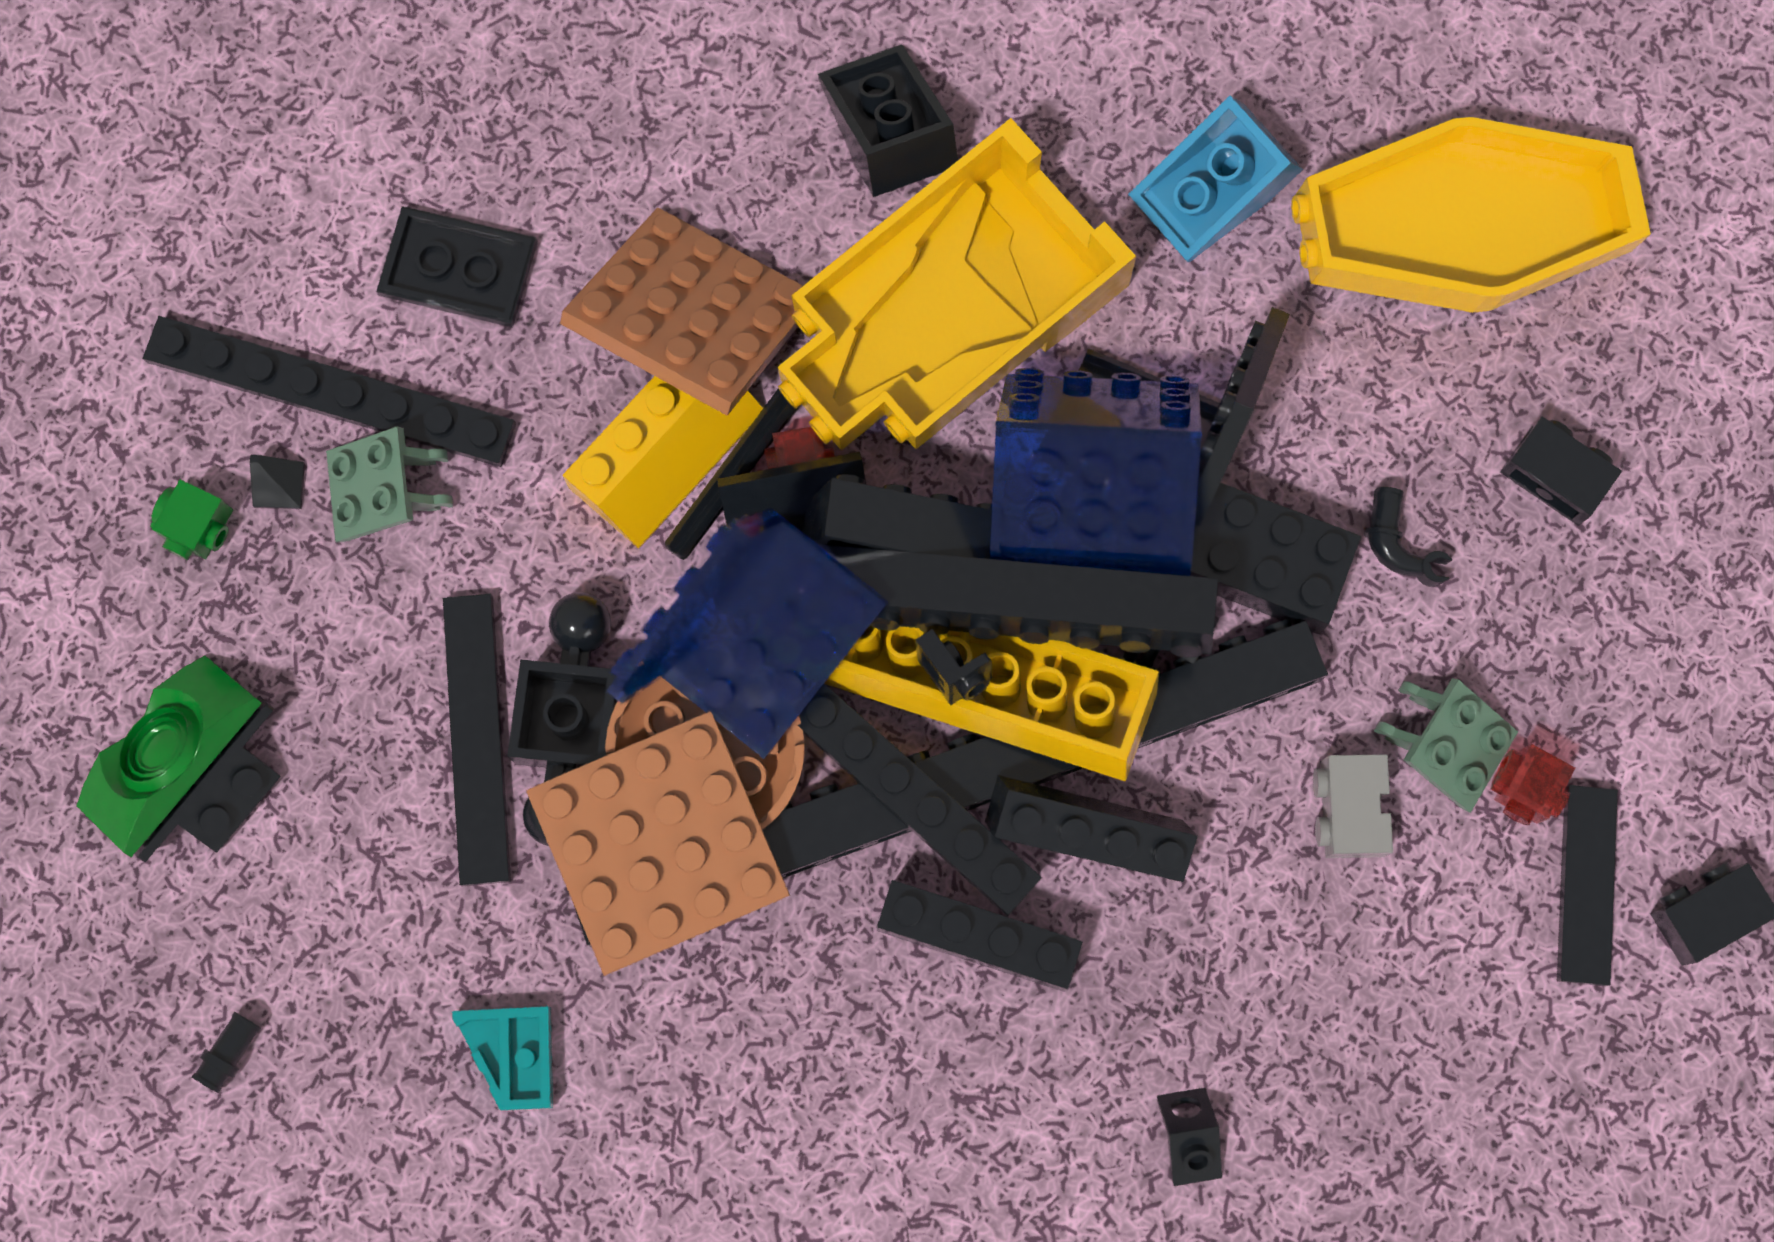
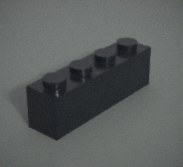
M1000 775L997 777L985 818V823L995 838L1183 883L1198 837L1181 819Z
M895 880L891 881L876 927L878 932L1062 992L1069 989L1083 941Z

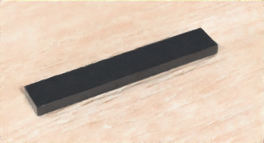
M491 594L443 598L459 884L463 887L511 882L493 596Z

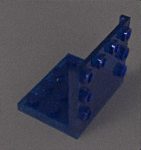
M1022 368L1017 369L1015 374H1006L996 418L990 559L1191 576L1202 434L1198 384L1189 383L1190 380L1182 376H1163L1160 378V382L1141 381L1139 375L1131 373H1117L1112 375V379L1092 378V374L1085 371H1067L1063 373V377L1044 376V371L1039 369Z
M771 507L752 516L745 514L740 520L735 518L729 525L724 523L715 532L705 546V549L711 555L700 569L692 565L682 575L673 588L679 594L678 598L668 611L661 606L649 618L641 630L648 637L645 641L641 640L634 649L629 647L610 670L616 676V679L606 690L624 704L663 678L706 713L710 711L718 723L763 759L771 752L889 602Z

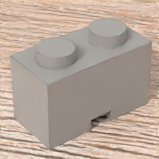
M1328 755L1320 761L1321 768H1315L1313 772L1315 798H1322L1323 817H1317L1315 824L1317 846H1325V858L1385 857L1392 854L1391 813H1381L1380 804L1381 795L1390 794L1388 755Z

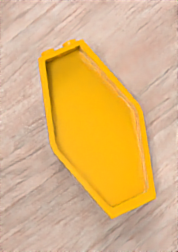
M1475 117L1451 119L1306 178L1291 202L1292 217L1296 224H1300L1303 239L1299 248L1300 261L1303 268H1308L1311 284L1472 313L1491 311L1632 252L1651 235L1632 146Z

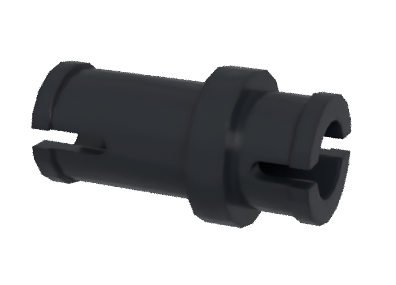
M234 1012L229 1023L210 1051L204 1049L200 1055L203 1062L196 1073L192 1075V1078L219 1093L228 1077L234 1078L239 1071L236 1065L261 1027Z

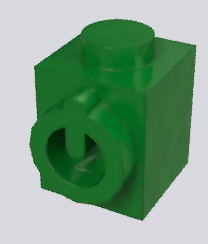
M179 479L175 488H167L156 501L152 511L150 527L152 528L151 530L165 540L162 548L185 560H189L192 553L206 560L211 550L217 551L224 544L229 530L226 523L233 509L222 499Z

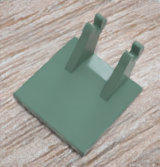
M394 427L326 451L335 542L350 541L413 521V511L441 510V506L453 507L451 495H428L407 492L404 465L429 466L436 465V461L448 462V453L444 449L406 447L404 428Z
M1452 678L1443 694L1420 688L1408 681H1403L1398 691L1411 695L1409 697L1410 700L1435 711V714L1421 736L1397 729L1382 721H1379L1374 732L1386 735L1385 739L1408 750L1403 760L1456 805L1471 813L1518 731L1459 679Z

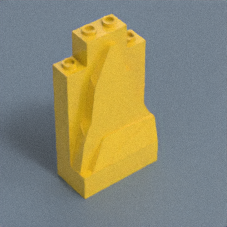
M1012 118L1008 119L791 295L795 313L791 315L793 320L807 337L810 338L813 334L816 336L777 367L780 380L782 381L778 389L795 409L802 404L813 417L808 422L825 444L833 440L842 451L886 415L888 418L884 420V424L895 439L900 443L908 440L917 450L1039 348H1042L1044 352L1049 350L1129 286L1136 255L1105 221L1094 229L1040 170L1042 151Z

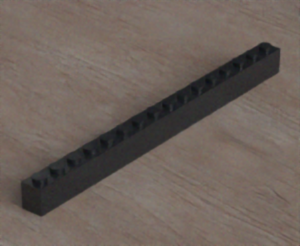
M1290 619L1276 622L1263 629L1265 636L1247 642L1245 635L1232 638L1218 645L1220 652L1205 658L1199 655L1194 664L1182 657L1173 661L1174 669L1158 674L1157 696L1138 749L1321 682L1328 673L1307 621L1293 626ZM974 734L965 735L947 743L949 751L931 757L929 751L926 750L908 756L915 765L967 811L990 803L998 775L1040 785L1084 769L990 737L976 740ZM858 782L841 790L838 789L837 784L819 788L809 794L811 801L795 807L789 801L783 811L763 829L783 878L912 832L911 829ZM578 916V919H579V922H580V925H581V928H582V931H583V934H584L586 943H587L588 946L591 947V944H590V942H589V940H588V937H587V935H586V932H585V930H584V928H583V925H582V923H581V921H580V918H579V916Z

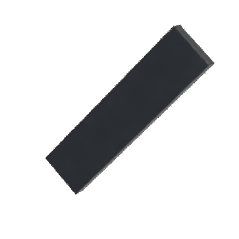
M1575 785L1565 786L1557 982L1610 986L1618 793L1616 789Z

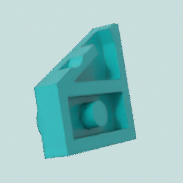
M551 1007L452 1011V1019L456 1027H459L472 1052L471 1056L489 1084V1090L500 1111L553 1108Z

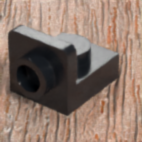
M933 629L915 639L917 660L950 706L962 698L964 700L973 699L988 687L989 681L992 679V661L986 653L981 654L964 665L955 646L949 640L942 643Z

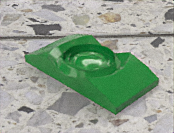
M203 656L186 665L153 689L145 715L132 726L127 736L99 752L83 784L76 806L123 853L132 857L262 702L207 656Z

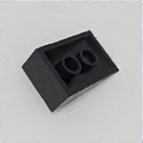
M903 44L818 73L819 82L856 169L873 197L936 176L946 171L958 161L954 125Z

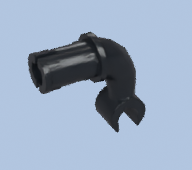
M1393 487L1376 488L1374 490L1370 527L1364 530V536L1368 538L1371 550L1379 562L1393 572L1417 577L1423 585L1428 587H1436L1449 580L1450 577L1436 575L1430 563L1446 565L1451 562L1452 558L1447 553L1433 551L1421 557L1410 553L1402 546L1403 534L1398 530L1404 492Z

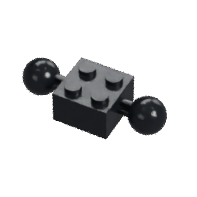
M576 592L568 594L561 598L551 610L549 630L553 640L562 648L560 663L520 659L507 757L516 765L546 768L544 782L608 755V753H605L607 728L615 705L623 693L624 678L618 669L589 666L591 652L598 649L606 641L611 629V617L606 605L599 598L589 593ZM528 797L523 808L524 826L535 841L549 846Z

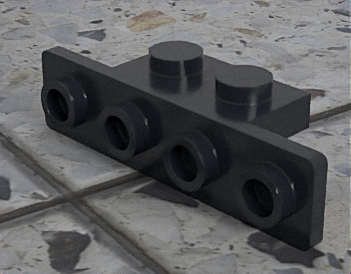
M261 696L257 697L262 704L136 851L135 855L137 858L145 863L177 825L217 853L281 776L243 747L274 710Z

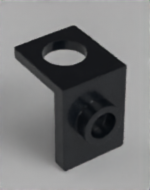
M1199 1088L1157 1095L1158 1106L1168 1134L1170 1173L1173 1185L1179 1186L1222 1178L1219 1125L1206 1089ZM1183 1103H1191L1201 1109L1197 1115L1187 1118L1179 1117L1172 1112L1177 1105Z

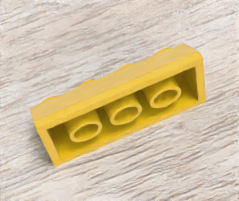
M654 376L562 476L568 488L640 549L739 441L763 407L747 391L727 416Z

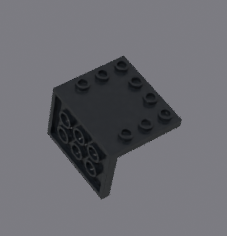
M1272 307L1265 323L1255 320L1220 403L1088 348L1083 362L1055 417L1040 442L1035 457L1048 462L1057 470L1069 471L1094 482L1102 489L1114 490L1139 501L1147 508L1161 510L1200 527L1254 411L1290 314Z

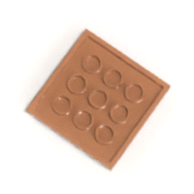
M657 207L563 309L560 324L728 416L798 328L791 316L795 313L791 295L803 285Z
M712 711L526 790L604 976L790 896Z

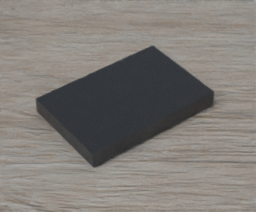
M402 206L376 293L378 296L513 328L538 241L536 237Z
M854 452L717 479L729 537L802 543L807 502L831 478H836L838 475H854L863 478L866 484L861 453Z

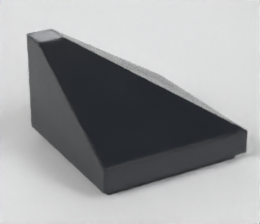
M250 455L253 507L301 509L305 463L263 455Z

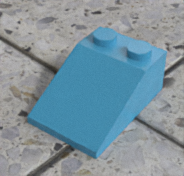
M1229 95L1128 195L1187 262H1191L1270 202L1303 168L1244 103Z

